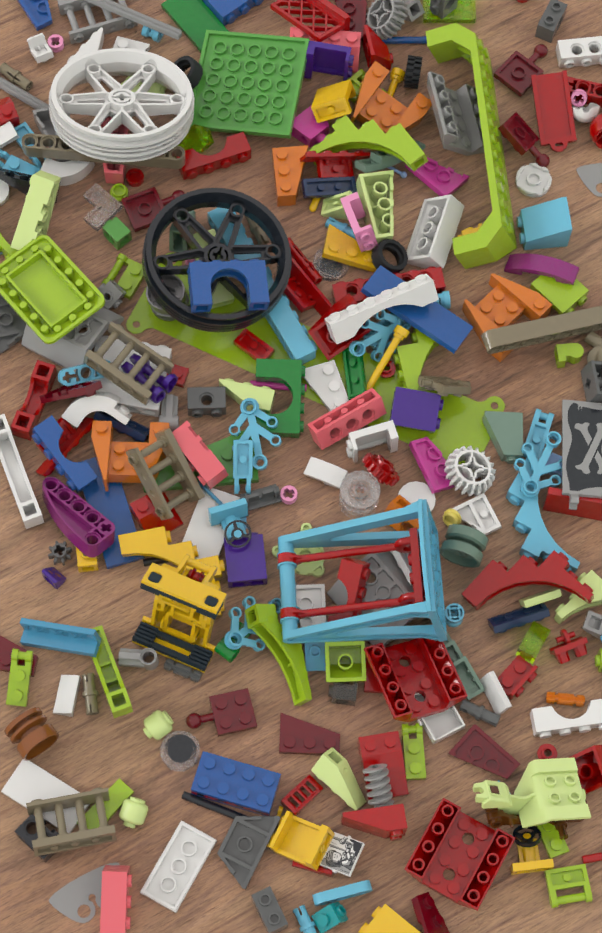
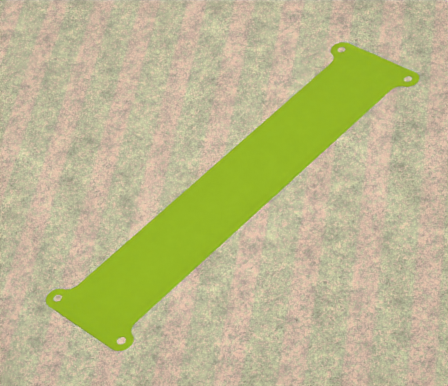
M182 261L176 262L173 266H182ZM161 263L158 265L160 267H165V265ZM176 275L184 284L190 305L188 275ZM145 288L126 322L129 332L139 334L149 328L156 329L256 375V360L234 345L233 342L245 328L230 332H207L189 327L177 320L164 321L153 313L147 300ZM234 297L232 304L211 308L210 313H232L246 308ZM265 317L246 327V329L274 349V353L269 359H290ZM135 321L140 323L138 328L133 327ZM300 323L301 326H302V325L305 326V328L307 329V332H308V330L311 328V327H309V326H307V325H305V324ZM308 333L307 336L310 339V341L313 340V338ZM317 346L315 359L302 364V366L308 368L328 362V360ZM340 352L329 361L335 360L347 393L343 354ZM365 352L363 354L367 384L379 362L372 360L371 354ZM396 365L395 374L391 378H382L380 376L373 387L382 397L387 414L367 424L368 426H374L390 420L394 390L396 387L403 388L402 381L399 382L397 377L399 369ZM385 366L384 370L386 371L390 369L387 366ZM301 377V384H307V391L304 397L324 405L318 395L309 387L306 380ZM420 386L418 389L419 391L437 393L436 390L430 391ZM448 394V396H441L444 403L442 411L438 412V418H441L439 430L436 429L434 433H430L429 431L395 427L399 440L408 444L411 441L428 437L443 453L442 456L447 461L448 456L455 449H460L463 446L466 449L468 446H472L473 450L478 447L479 452H483L490 440V436L482 422L484 412H503L505 403L497 396H491L485 401L478 402L463 395L462 397ZM493 402H496L498 404L497 409H493L491 407V404ZM465 460L459 461L458 465L465 463Z

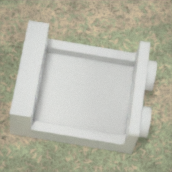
M393 420L350 432L348 440H346L348 458H352L353 462L356 463L358 462V451L387 443L390 453L398 451L399 437Z

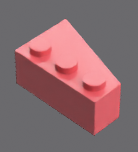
M188 421L172 432L192 472L196 471L198 473L197 479L203 486L207 484L212 489L228 476L224 466L204 444L202 438L194 432Z
M105 865L102 870L100 933H126L127 929L131 927V917L127 916L128 908H131L132 896L129 895V887H132L130 866Z

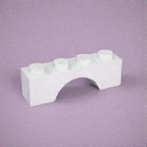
M602 699L591 700L586 713L575 719L560 716L552 706L532 709L530 719L534 737L540 736V739L551 737V734L559 733L560 736L571 734V731L579 730V733H586L591 731L592 728L602 730Z

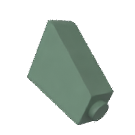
M485 411L482 422L501 461L514 464L516 459L523 457L521 451L523 446V413Z

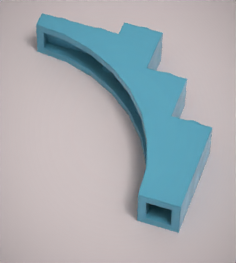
M526 458L525 467L531 478L533 470L528 458ZM518 472L507 492L506 499L513 505L522 506L512 525L518 532L528 534L519 554L525 555L527 558L530 556L537 562L539 557L543 558L544 561L554 550L557 553L562 552L569 559L570 567L566 571L571 570L575 573L580 562L568 555L551 537L541 518L538 495L528 498L521 493L520 487L523 480ZM527 487L528 491H533L532 487Z

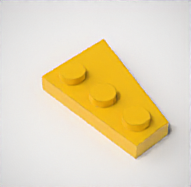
M329 224L322 257L375 272L376 268L371 258L372 249L361 252L354 238Z

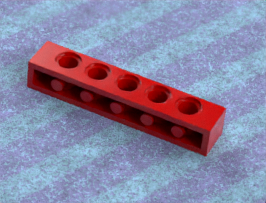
M431 266L424 270L413 269L406 273H393L405 282L415 279L418 275L427 274L433 279L437 293H442L446 288L441 267ZM358 278L350 282L339 281L332 284L331 293L334 304L349 292L356 294L352 297L357 304L363 302L368 296L360 291L369 279Z

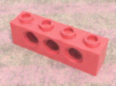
M370 388L307 425L313 441L323 450L347 437L350 432L357 431L372 421L377 420L387 414L382 397L373 388Z

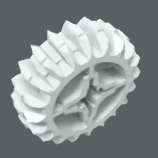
M463 446L460 449H455L448 456L444 472L447 473L446 479L451 480L449 486L454 485L455 491L459 489L462 495L467 492L468 496H472L473 493L477 496L480 493H485L492 486L496 471L493 469L494 463L489 462L490 457L485 456V451L479 452L478 447L473 450L472 446H468L467 449ZM465 460V463L458 465L459 461ZM482 477L481 481L475 482V479Z

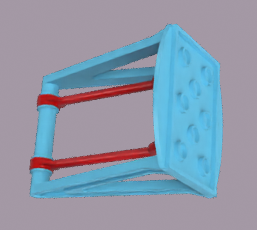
M418 499V501L404 508L278 537L277 569H279L281 594V608L279 612L284 643L426 638L440 642L447 640L438 530L426 499ZM417 518L419 521V529L417 527L409 528V531L356 533ZM374 545L305 555H296L294 552V548ZM390 551L411 553L408 554L409 566L412 569L409 577L414 592L402 594L399 598L306 610H299L297 607L295 569L301 563ZM395 607L298 628L300 619L306 617ZM413 617L430 618L433 624L371 627Z

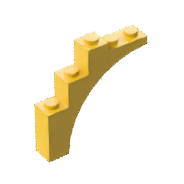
M165 526L118 535L123 557H155L179 566L185 555L188 554L194 560L211 567H218L211 583L220 586V581H216L215 578L223 577L222 572L225 571L224 561L219 560L218 555L195 559L199 555L197 545L193 546L192 541L169 545L172 542L170 531H166ZM188 565L186 566L187 569H192V570H193L192 567H190V566H188ZM224 604L216 618L222 617V611H225Z

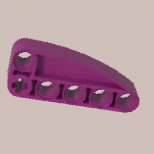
M47 477L43 480L42 497L46 508L58 528L75 547L86 556L92 558L100 555L114 543L115 525L57 478Z

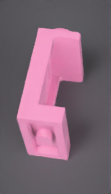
M358 192L340 198L360 251L373 249L378 243L371 224L360 228L357 222L358 219L366 216Z

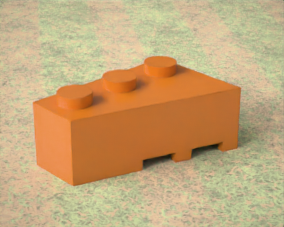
M308 145L272 148L277 207L296 205L306 162H300V158L305 155V152H308Z

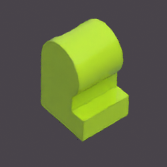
M556 344L554 355L557 368H564L566 362L571 364L579 363L584 353L581 344Z

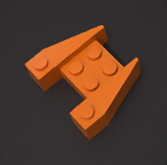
M375 61L361 81L350 120L354 123L357 119L364 124L373 119L385 134L392 126L400 123L408 132L425 117L432 106L431 100L419 92L408 108L379 88L390 71Z
M492 273L489 285L493 290L476 306L465 299L462 308L463 313L485 347L481 338L484 332L513 325L523 314L531 321L546 318L550 314L553 304L540 293ZM513 349L491 355L501 362Z
M93 421L92 445L105 491L109 490V482L141 483L134 467L128 461L126 451L138 448L141 451L157 441L155 433L170 428V423L150 422L149 442L113 441L112 421ZM159 448L145 457L144 460L148 468H151L164 460L166 456L162 448ZM159 472L153 475L155 481L157 479Z

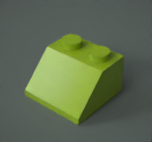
M365 641L325 642L326 683L366 681V661L363 650L365 648Z

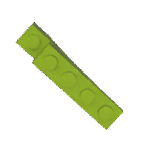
M414 328L413 333L410 334L412 344L397 346L395 354H393V361L395 365H398L397 377L399 382L402 381L403 388L418 390V378L425 361L434 347H438L439 344Z
M254 604L247 608L245 615L248 629H252L260 637L279 663L289 685L294 706H301L311 701V689L302 644L283 642L282 625L278 623L275 604Z
M102 625L92 628L101 637L97 656L92 657L113 717L117 718L133 712L132 705Z

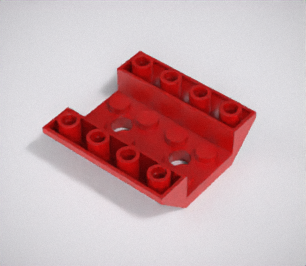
M415 638L386 648L383 643H378L363 649L394 720L411 722L441 713L468 696L444 642L426 638ZM404 659L408 661L409 666H402L399 660ZM419 693L425 700L418 701L414 695Z
M443 798L404 870L424 886L456 904L478 911L515 837L499 828L496 831L461 812V807ZM470 834L473 837V843L470 845L465 844L462 836ZM445 870H452L455 875L454 879L446 880L443 872Z

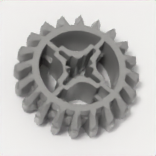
M375 0L371 2L372 5L368 8L369 12L366 14V25L380 39H391L393 35H397L398 30H401L402 24H405L404 19L407 18L406 13L408 12L405 0Z

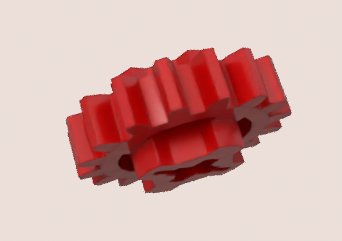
M370 452L362 459V463H364V466L369 471L368 474L380 484L385 483L392 487L400 480V476L397 475L398 473L393 468L394 465L382 455L377 456Z

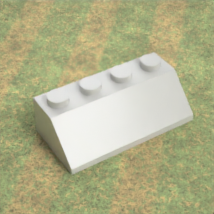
M453 195L424 199L406 251L408 255L407 264L424 269L431 266L444 268L453 242L452 238L455 236L464 209V205Z

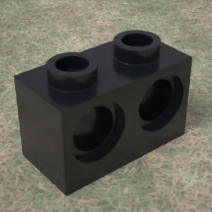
M31 814L14 832L34 851L32 840H36L38 834L37 832L35 834L28 833V828L36 825L35 816ZM44 820L46 836H57L59 833L54 829L50 831L46 827L48 823ZM55 853L39 857L46 863Z

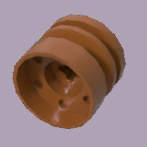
M39 707L25 711L16 717L4 730L6 736L11 737L10 741L12 744L19 743L16 749L26 761L42 754L59 738V734L52 724L44 725L47 717L42 715V710Z

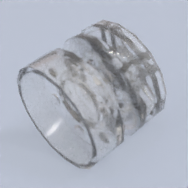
M366 471L349 473L340 485L339 506L342 512L353 519L373 515L377 510L380 498V484L377 478Z

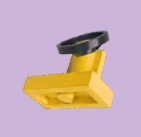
M522 825L516 827L513 831V837H515L514 842L517 844L519 863L511 864V875L553 869V859L540 860L538 844L541 841V831L537 827L532 826L527 829L534 831L518 833V831L526 828H522ZM538 833L539 838L533 839V837Z

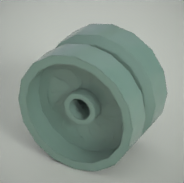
M461 524L449 525L445 535L446 540L443 541L440 549L441 556L463 567H479L483 558L482 552L485 551L489 541L488 537L479 530Z

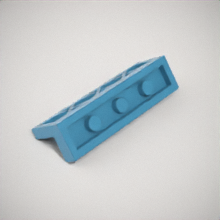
M21 618L20 624L24 629L20 643L24 646L91 657L97 656L101 637L95 629Z

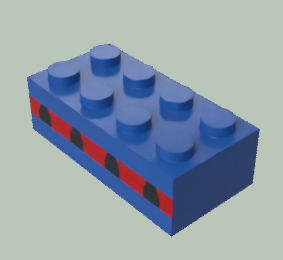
M203 751L191 787V794L258 815L270 816L281 780V774Z

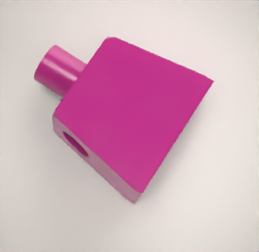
M310 106L295 117L291 135L311 148L324 140L329 134L330 126L327 121L317 123Z

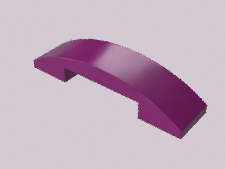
M518 253L509 256L504 272L518 275L527 272L554 277L556 282L574 285L579 267L549 256Z

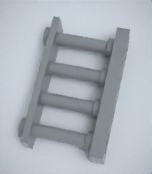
M57 0L60 15L67 14L72 27V31H69L71 44L81 43L84 40L90 39L93 32H97L101 27L105 35L126 28L130 29L138 25V23L125 17L113 19L111 12L103 8L106 21L96 24L90 8L96 5L85 0ZM118 0L119 4L127 7L125 0ZM83 9L90 26L79 28L74 12Z

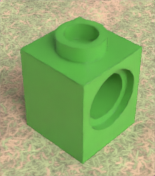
M117 217L108 220L102 227L104 237L117 250L132 240L131 231Z

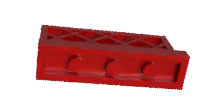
M277 0L270 4V9L317 42H322L339 31H349L350 15L328 0ZM280 6H288V9L280 8ZM290 6L301 7V9H290ZM290 14H297L300 17H292ZM302 15H313V18L302 17ZM302 23H313V25L309 26ZM315 23L325 24V26H314V25H315ZM314 31H320L325 33L318 35Z

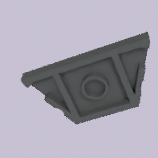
M0 295L1 355L22 340L26 323Z
M235 816L217 854L243 889L246 890L281 817Z

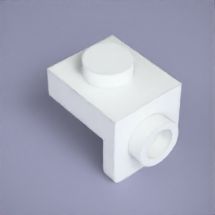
M43 33L27 39L30 52L37 63L46 62L54 57Z

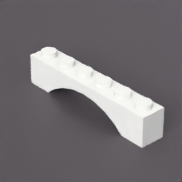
M421 274L411 281L400 283L395 288L384 290L379 295L368 297L363 302L352 304L340 312L331 313L324 319L330 337L336 344L353 338L359 328L369 318L383 309L403 304L423 307L439 300L433 279L427 274Z
M5 414L0 415V460L25 528L28 529L44 523L7 419Z

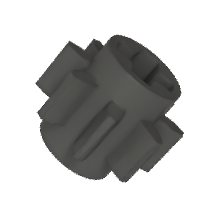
M55 541L53 547L49 546V550L52 553L48 554L49 559L54 558V565L62 563L64 566L67 559H72L68 554L72 552V548H66V541L63 544ZM58 551H62L63 555L59 556Z

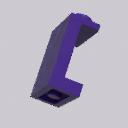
M309 41L304 78L311 79L314 71L343 76V81H346L352 76L353 68L350 67L353 65L354 55H351L352 47Z
M396 387L389 421L393 420L395 427L400 426L434 433L440 427L441 418H438V412L442 411L444 400L437 393Z
M252 532L249 543L240 548L230 546L224 538L228 588L266 585L267 570L263 534ZM242 537L239 540H234L232 544L243 545L248 538Z

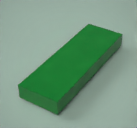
M349 347L342 351L348 399L351 400L367 391L363 355L360 357L354 356L349 352Z

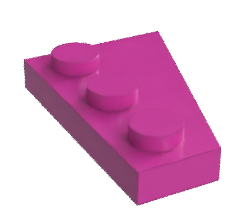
M428 157V162L414 172L405 164V168L439 196L452 195L469 179L468 175L463 174L462 176L454 172V169L440 166L437 161Z
M428 437L411 441L409 447L431 493L434 494L454 488V485L449 486L451 480L446 479L447 473L444 472L446 460L442 456L443 453Z

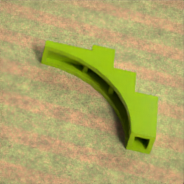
M347 115L338 118L332 125L334 132L328 134L318 145L312 146L309 150L316 151V153L328 150L332 151V153L353 149L378 150L395 156L413 172L428 162L425 153L400 123L392 126L385 134L373 119L365 122L360 129H357Z

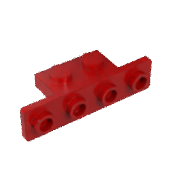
M330 150L323 151L322 153L308 151L300 158V162H316L318 178L353 177L352 162L370 158L371 152H365L364 150H358L354 153H349L348 150L339 151L338 153H332Z
M292 258L291 273L284 293L301 313L315 308L322 317L333 305Z
M84 417L77 428H73L63 418L57 421L63 429V434L59 439V449L65 458L67 453L79 444L84 434L91 431L94 419ZM36 444L42 452L45 450L41 444ZM46 459L35 472L46 477L55 470L56 464L52 459Z

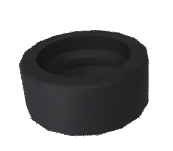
M183 56L176 60L174 64L183 72L191 67L187 78L192 89H194L201 80L203 68L192 57Z
M393 239L381 241L372 250V263L376 269L381 265L392 273H399L407 265L408 255L405 248ZM382 249L390 251L395 256L397 266L385 260Z

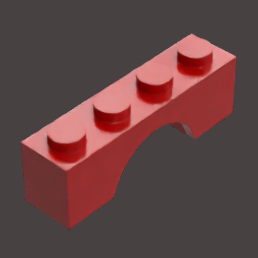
M241 132L228 136L225 147L214 155H202L193 148L185 150V165L179 169L183 180L194 179L199 175L210 174L217 169L228 168L233 164L244 163L251 159V148L245 133Z
M37 360L31 374L30 386L25 402L17 410L11 424L13 436L31 441L33 428L37 426L46 404L41 403L39 396L51 391L57 376L55 365Z
M351 557L341 559L337 578L342 581L347 589V604L362 603L367 592L365 588L366 581L371 574L369 569L370 563ZM362 611L330 615L328 622L362 614Z

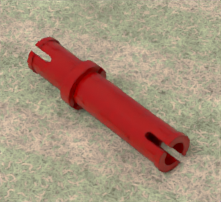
M289 237L288 242L292 258L315 285L319 284L323 277L315 269L314 264L305 257Z

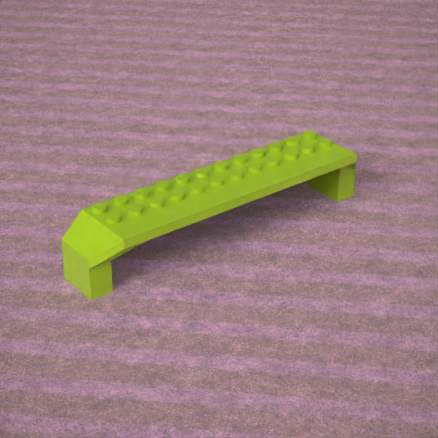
M453 23L425 32L427 47L438 64L463 57L473 65L492 212L477 232L452 238L455 257L465 269L500 260L517 248L502 136L498 129L500 122L491 59L487 48H484L482 39H479L476 33L458 23Z

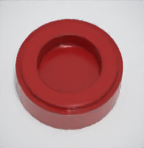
M138 168L128 170L126 173L128 185L139 187L143 184L144 173Z

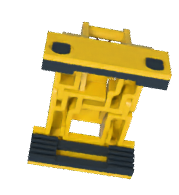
M188 554L185 555L177 568L165 563L162 566L152 563L141 580L140 585L141 589L155 594L152 617L143 616L140 625L132 637V643L144 648H152L160 655L205 673L215 653L214 649L216 646L209 643L214 620L225 603L227 596L226 593L220 591V586L211 583L218 567H211L194 560ZM188 565V566L192 567L193 570H192V569H187L186 566ZM173 619L192 626L190 636L171 628L170 625Z

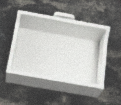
M419 693L414 695L418 701L425 700ZM455 706L444 712L417 720L418 724L423 726L433 745L465 728V723Z

